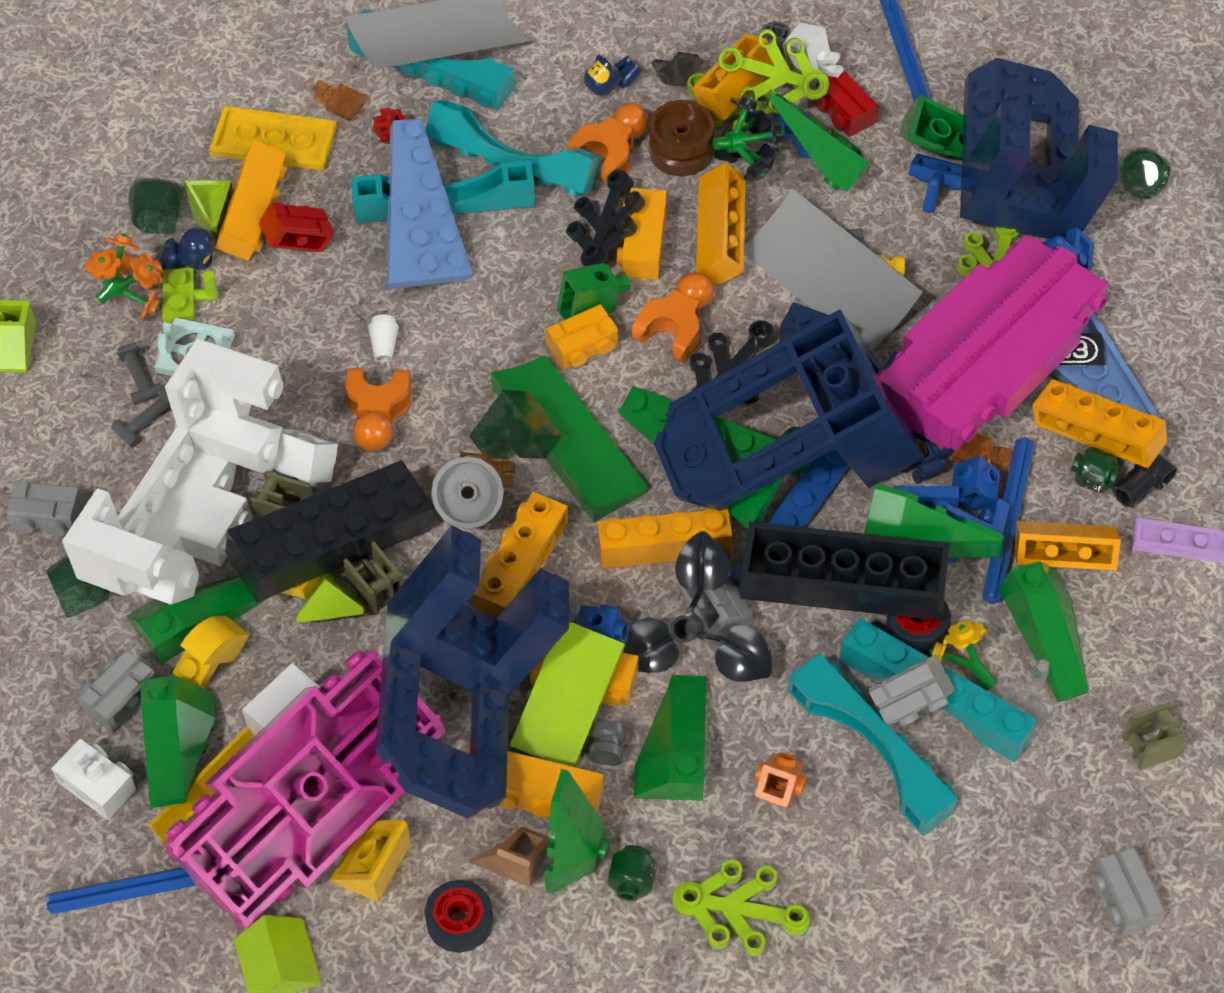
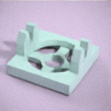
M175 318L173 324L164 322V334L159 333L158 335L160 354L154 366L155 372L169 376L174 374L179 365L173 361L171 353L185 357L187 351L194 344V342L186 346L175 344L184 335L198 333L196 339L206 341L207 337L211 336L215 340L216 345L230 349L235 337L234 330Z

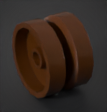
M688 100L669 101L659 106L651 115L649 123V154L653 164L668 175L680 177L694 175L704 170L711 162L714 152L713 137L715 124L712 114L704 106Z

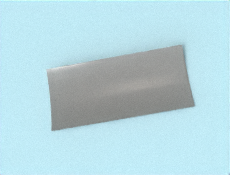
M437 0L345 17L358 46L377 69L531 41L519 30L516 24L509 20L501 0Z
M793 188L765 225L744 245V254L811 309L827 315L841 309L871 351L878 347L896 328L922 294L919 288Z

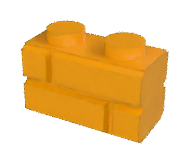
M601 304L545 329L546 345L563 370L571 366L580 367L589 358L597 354L606 355L618 345L617 327L611 318L608 317Z

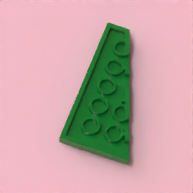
M632 386L618 413L654 445L658 432H662L668 419L666 413L673 400ZM715 417L734 463L777 440ZM784 477L726 507L729 514L742 524L747 531L749 522L760 523Z

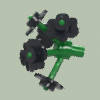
M742 95L741 99H730L732 103L743 109L734 131L725 129L721 133V137L713 139L714 156L720 161L726 159L728 163H734L737 158L743 157L750 165L746 170L747 174L744 176V180L752 182L762 179L771 169L775 151L771 149L769 144L765 143L760 147L759 151L754 153L746 149L747 142L773 138L775 150L779 151L778 142H783L785 131L782 130L781 124L775 125L773 116H770V119L766 116L764 110L757 105V100L753 99L752 96ZM771 125L772 131L767 132V128H769ZM748 130L749 132L753 133V135L746 136L745 132Z

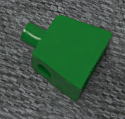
M604 263L564 271L556 310L563 320L599 304L603 306L607 314L615 311L618 294L630 291L629 278L624 273L615 276L608 265Z

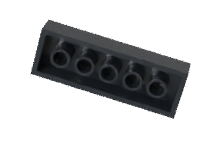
M400 460L228 529L225 553L257 603L343 567V560L346 558L350 563L372 555V542H375L381 550H384L430 531L434 506L403 460Z
M749 522L740 574L741 599L942 621L950 543Z

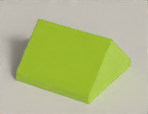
M263 915L234 939L248 993H295L322 984L303 918Z

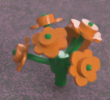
M115 233L114 238L105 237L104 241L118 245V248L116 250L105 249L102 253L95 251L92 253V259L85 263L86 271L92 273L94 279L106 278L103 281L105 287L95 297L104 305L113 295L119 297L123 294L145 305L140 320L146 319L148 314L154 316L156 311L160 310L161 300L157 298L159 290L154 289L149 300L127 290V288L136 281H140L145 289L151 288L154 284L160 285L163 283L161 275L164 274L162 265L156 258L152 259L148 253L138 257L126 254L125 247L133 250L139 249V246L132 244L133 238L128 237L126 233L122 235ZM132 268L134 270L132 275L126 278L121 275V273L124 275L129 274Z

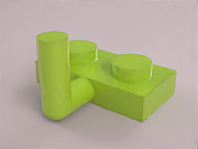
M194 268L163 269V323L173 324L175 318L195 322V301H208L218 298L219 292L215 275L212 271H205L202 274L205 288L195 289Z

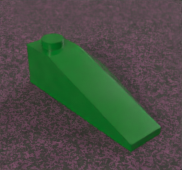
M770 88L768 98L819 170L826 176L823 180L833 189L838 191L841 187L847 192L869 163L865 152L835 130L829 134L827 132L828 128L820 120L810 115L807 118L803 115L804 111L799 106Z
M920 94L904 115L899 136L931 152L962 158L963 114Z
M876 483L864 534L950 543L949 558L1001 557L1004 540L1003 534L970 519L958 521L946 514L947 509L939 505L934 509L917 502L919 498L917 495Z
M1040 561L1011 569L998 590L1057 702L1088 693L1072 599L1056 570Z
M237 575L198 586L195 589L194 597L172 605L153 599L127 615V619L162 665L185 651L180 646L190 631L205 619L214 616H227L233 621L267 599L256 603L241 577Z
M175 675L141 680V709L150 807L157 808L186 803L198 773L197 765L200 757L207 750V739L210 731H214L217 724L215 694Z
M672 675L635 764L634 799L703 801L706 676Z
M561 769L551 801L549 823L551 836L547 847V856L551 857L553 866L547 865L545 870L546 892L552 894L596 871L599 859L606 860L610 840L605 839L604 823L570 772Z

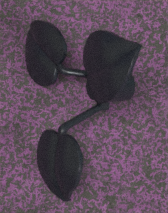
M706 531L698 532L685 543L675 565L676 578L679 584L687 589L697 587L693 600L689 607L686 608V614L673 620L670 635L668 626L660 619L648 617L638 620L629 629L623 653L638 656V672L658 673L671 668L679 658V648L673 641L674 639L681 643H688L697 638L712 640L723 644L715 653L717 668L723 676L736 682L768 678L772 673V655L768 643L759 631L751 626L738 624L729 630L726 639L720 635L705 633L703 631L702 619L694 614V609L703 594V589L716 590L722 587L728 580L731 571V563L726 551Z

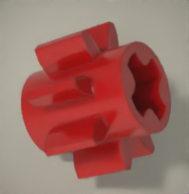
M390 107L380 109L381 115L372 118L374 120L372 132L380 137V143L390 142V127L393 121L408 120L401 114L400 108L393 110Z

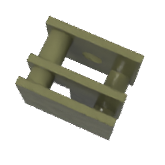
M266 471L264 474L266 481L262 488L257 487V498L252 497L251 503L256 519L286 507L284 499L296 503L313 496L310 484Z
M372 542L371 548L374 562L370 564L366 559L363 560L364 568L358 572L347 558L343 560L348 583L375 615L378 613L375 595L382 592L390 601L394 596L393 587L398 591L404 583L402 574L379 546ZM371 578L373 583L368 585L365 581Z
M1170 702L1130 716L1123 740L1124 742L1129 741L1134 750L1132 757L1134 760H1139L1138 768L1140 771L1178 758L1188 734L1186 731L1180 732L1179 729L1182 723L1180 720L1174 721L1169 712L1172 706ZM1159 730L1157 737L1143 742L1142 735Z

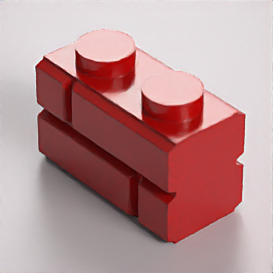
M845 70L838 78L827 76L829 89L822 98L814 100V103L820 112L825 111L831 117L832 124L837 130H843L848 137H851L863 129L876 124L879 106ZM819 81L817 82L815 89L818 88Z
M270 203L259 222L263 234H266L265 239L270 248L323 252L334 236V230L330 222H327L328 217L322 208Z

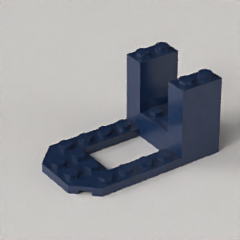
M996 58L969 72L964 83L960 218L1001 228L1016 229L1018 232L1047 239L1062 236L1066 240L1067 230L1078 227L1083 232L1118 181V132L1088 125L1079 139V100L1052 71ZM1031 119L1047 123L1046 166L1028 162L1030 159Z
M841 309L671 402L666 413L668 419L663 431L658 432L654 441V446L675 496L681 501L717 511L723 510L834 449L838 451L868 488L923 460L925 456L914 433L890 403L877 377V372L882 369L877 357ZM798 372L818 418L734 463L715 417Z
M451 525L387 603L375 751L384 763L390 761L399 774L396 780L405 792L468 819L477 815L485 808L491 809L498 806L506 798L509 695L568 631L569 582L559 575L539 568L497 618L474 609L465 603L479 587L481 539L475 537L470 532L460 530ZM420 667L473 691L470 754L416 731Z

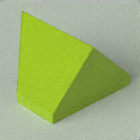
M184 180L193 218L201 228L208 230L214 236L216 243L232 195V181Z
M329 572L324 574L298 609L296 615L297 623L364 614V603Z

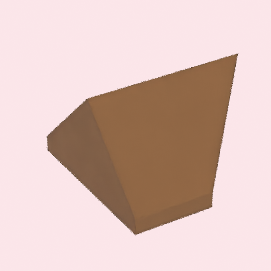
M520 827L506 841L470 860L469 863L531 887L547 854L550 838Z

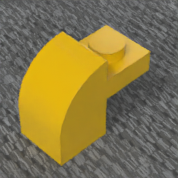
M227 616L207 618L194 627L180 646L185 651L172 673L205 689L219 663L234 662L250 634Z

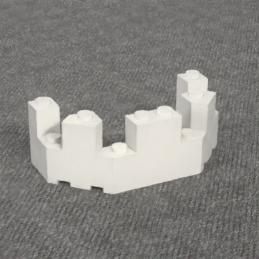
M196 339L165 386L177 427L120 514L117 516L109 492L97 488L63 538L62 543L77 579L123 596L138 592L170 605L194 597L199 573L193 557L221 567L227 558L225 553L227 530L252 520V513L247 498L231 493L230 490L233 486L237 465L260 473L273 470L283 427L249 416L251 405L268 410L274 399L280 397L283 390V381L281 380L278 365L200 339Z

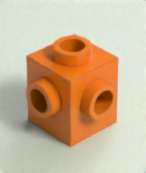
M784 752L772 753L766 762L760 761L754 778V781L758 782L755 797L764 799L770 804L788 808L795 795L801 797L805 788L807 777L802 775L805 764L798 762L797 758L791 754Z

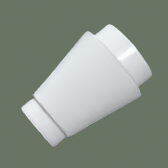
M376 315L372 317L371 323L368 325L374 360L376 362H391L393 360L399 325L393 316Z

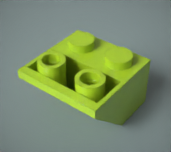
M0 300V372L27 373L37 326L30 301Z

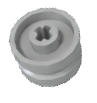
M468 456L453 459L441 467L433 480L431 491L434 508L442 519L455 527L467 529L483 526L494 518L502 505L504 494L501 477L495 468L482 459ZM465 486H470L474 490L473 497L470 499L464 498L461 494Z

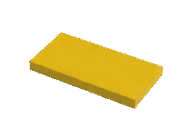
M224 106L209 148V153L211 156L243 160L253 139L285 152L286 155L283 161L285 166L324 171L338 123L335 120Z

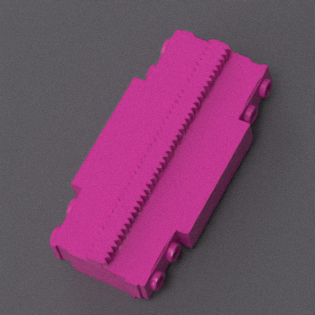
M1025 235L1017 244L1013 243L1008 248L1005 256L1000 261L995 260L989 269L981 264L977 265L904 335L903 348L897 353L893 363L886 370H879L877 377L890 403L909 428L930 439L941 450L946 447L956 451L964 442L969 443L975 437L978 428L984 422L989 423L995 414L1005 419L1079 345L1082 329L1087 325L1090 317L1096 311L1100 312L1108 301L1106 292L1109 281L1101 280L1094 276L1093 272L1077 264L1076 256L1069 250L1058 246L1056 250H1052L1042 244L1043 242L1037 238Z
M375 649L363 652L358 650L345 661L344 664L347 668L339 676L334 673L320 685L321 692L316 686L306 687L204 783L213 795L210 797L206 794L199 799L192 807L195 813L185 822L182 819L178 820L165 833L168 838L162 843L166 849L164 852L187 871L191 876V880L201 891H205L222 911L228 912L234 919L233 923L237 927L247 928L263 915H267L265 909L274 901L280 902L293 890L291 886L293 882L299 887L308 888L405 792L396 780L399 774L390 761L384 763L375 751L383 664L377 657L379 654ZM418 696L416 731L439 740L446 732L442 727L444 724L440 721L441 717L438 714H434Z

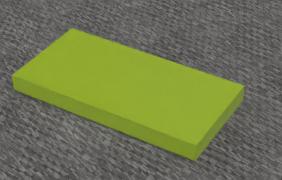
M569 622L568 631L546 655L509 746L543 760L576 767L625 644Z

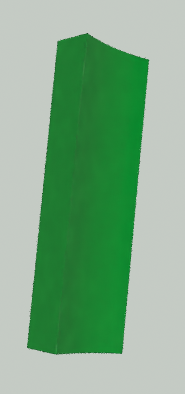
M546 355L517 367L491 372L493 391L593 522L648 493L646 483Z

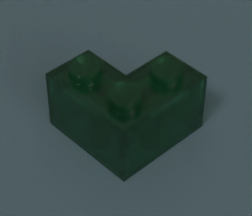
M502 390L469 435L486 459H510L515 454L519 458L545 459L563 436L530 392L520 390Z

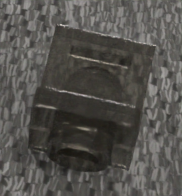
M677 52L671 61L654 59L651 64L656 71L657 78L663 84L683 87L687 83L688 78L695 74L703 62L698 54Z

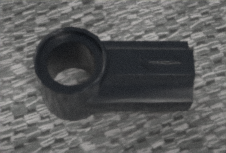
M1158 454L1149 468L1135 464L1130 472L1114 484L1112 492L1115 494L1116 499L1125 507L1134 508L1154 489L1161 490L1164 487L1163 483L1168 484L1175 476L1178 468L1161 454Z

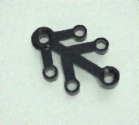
M614 170L608 175L607 187L609 188V194L601 218L594 210L595 206L588 197H581L574 204L576 212L581 217H585L596 231L592 243L586 236L587 230L581 222L574 221L566 228V234L583 249L581 263L584 267L601 263L608 265L610 261L609 251L626 237L632 236L637 230V224L630 215L644 207L645 199L637 191L630 193L634 182L625 171ZM627 195L624 200L625 206L615 213L620 197ZM617 228V231L607 238L608 233Z
M763 320L753 322L749 326V340L729 362L726 354V336L719 332L712 333L708 338V348L714 355L717 370L716 377L749 360L759 348L770 345L773 340L772 325ZM758 335H763V336H765V337H764V338H758V337H756V336H758ZM715 340H719L722 342V344L715 345L712 342ZM695 353L690 357V369L695 372L697 383L693 390L709 382L707 374L708 357L703 353ZM700 360L703 361L704 364L696 365L694 364V362ZM759 395L751 397L744 401V403L753 404L757 402Z

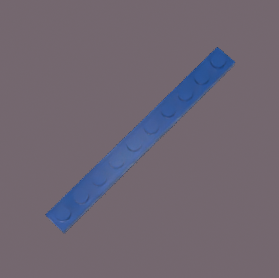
M894 351L882 369L886 370L893 363L898 353L897 351ZM836 449L812 462L767 522L768 524L807 527L850 469L848 463ZM743 556L729 575V579L739 588Z

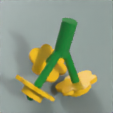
M972 620L952 625L948 629L949 635L945 636L943 643L936 642L934 648L929 650L931 656L935 654L940 662L941 659H945L970 668L986 690L990 689L997 681L978 658L974 646L975 643L982 640L983 636L988 633L987 629L981 623L974 624ZM946 644L953 645L956 649L966 648L970 660L944 652Z

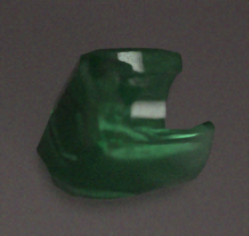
M1133 147L1118 162V180L1121 186L1129 194L1141 201L1157 196L1166 186L1171 172V164L1152 147ZM1134 186L1144 188L1145 191L1135 190Z
M143 177L135 179L128 194V205L133 225L140 231L148 234L175 233L182 200L181 187L176 182L159 178Z
M67 554L46 570L67 618L95 608L109 599V590L77 579Z

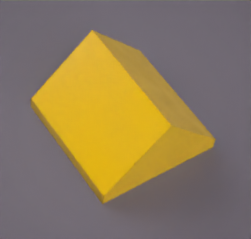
M403 819L374 821L347 848L330 881L379 903L411 844L408 824Z

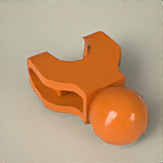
M633 102L622 104L616 109L613 118L609 116L604 122L582 126L569 140L566 149L578 147L603 156L605 161L602 163L600 171L602 181L607 184V177L612 171L621 170L628 172L630 170L629 151L634 147V139L645 134L649 126V116L646 110L639 104Z
M687 273L678 280L675 290L673 289L667 297L647 302L633 323L632 338L641 343H646L657 332H670L676 336L672 348L673 358L685 363L700 344V310L711 303L714 295V286L710 279L702 273Z
M349 368L345 383V391L348 395L347 405L350 411L358 417L353 426V438L356 444L363 450L369 452L380 451L388 446L392 439L393 421L405 414L410 407V370L397 369L394 371L391 381L385 385L375 386L368 384L364 380L363 368Z

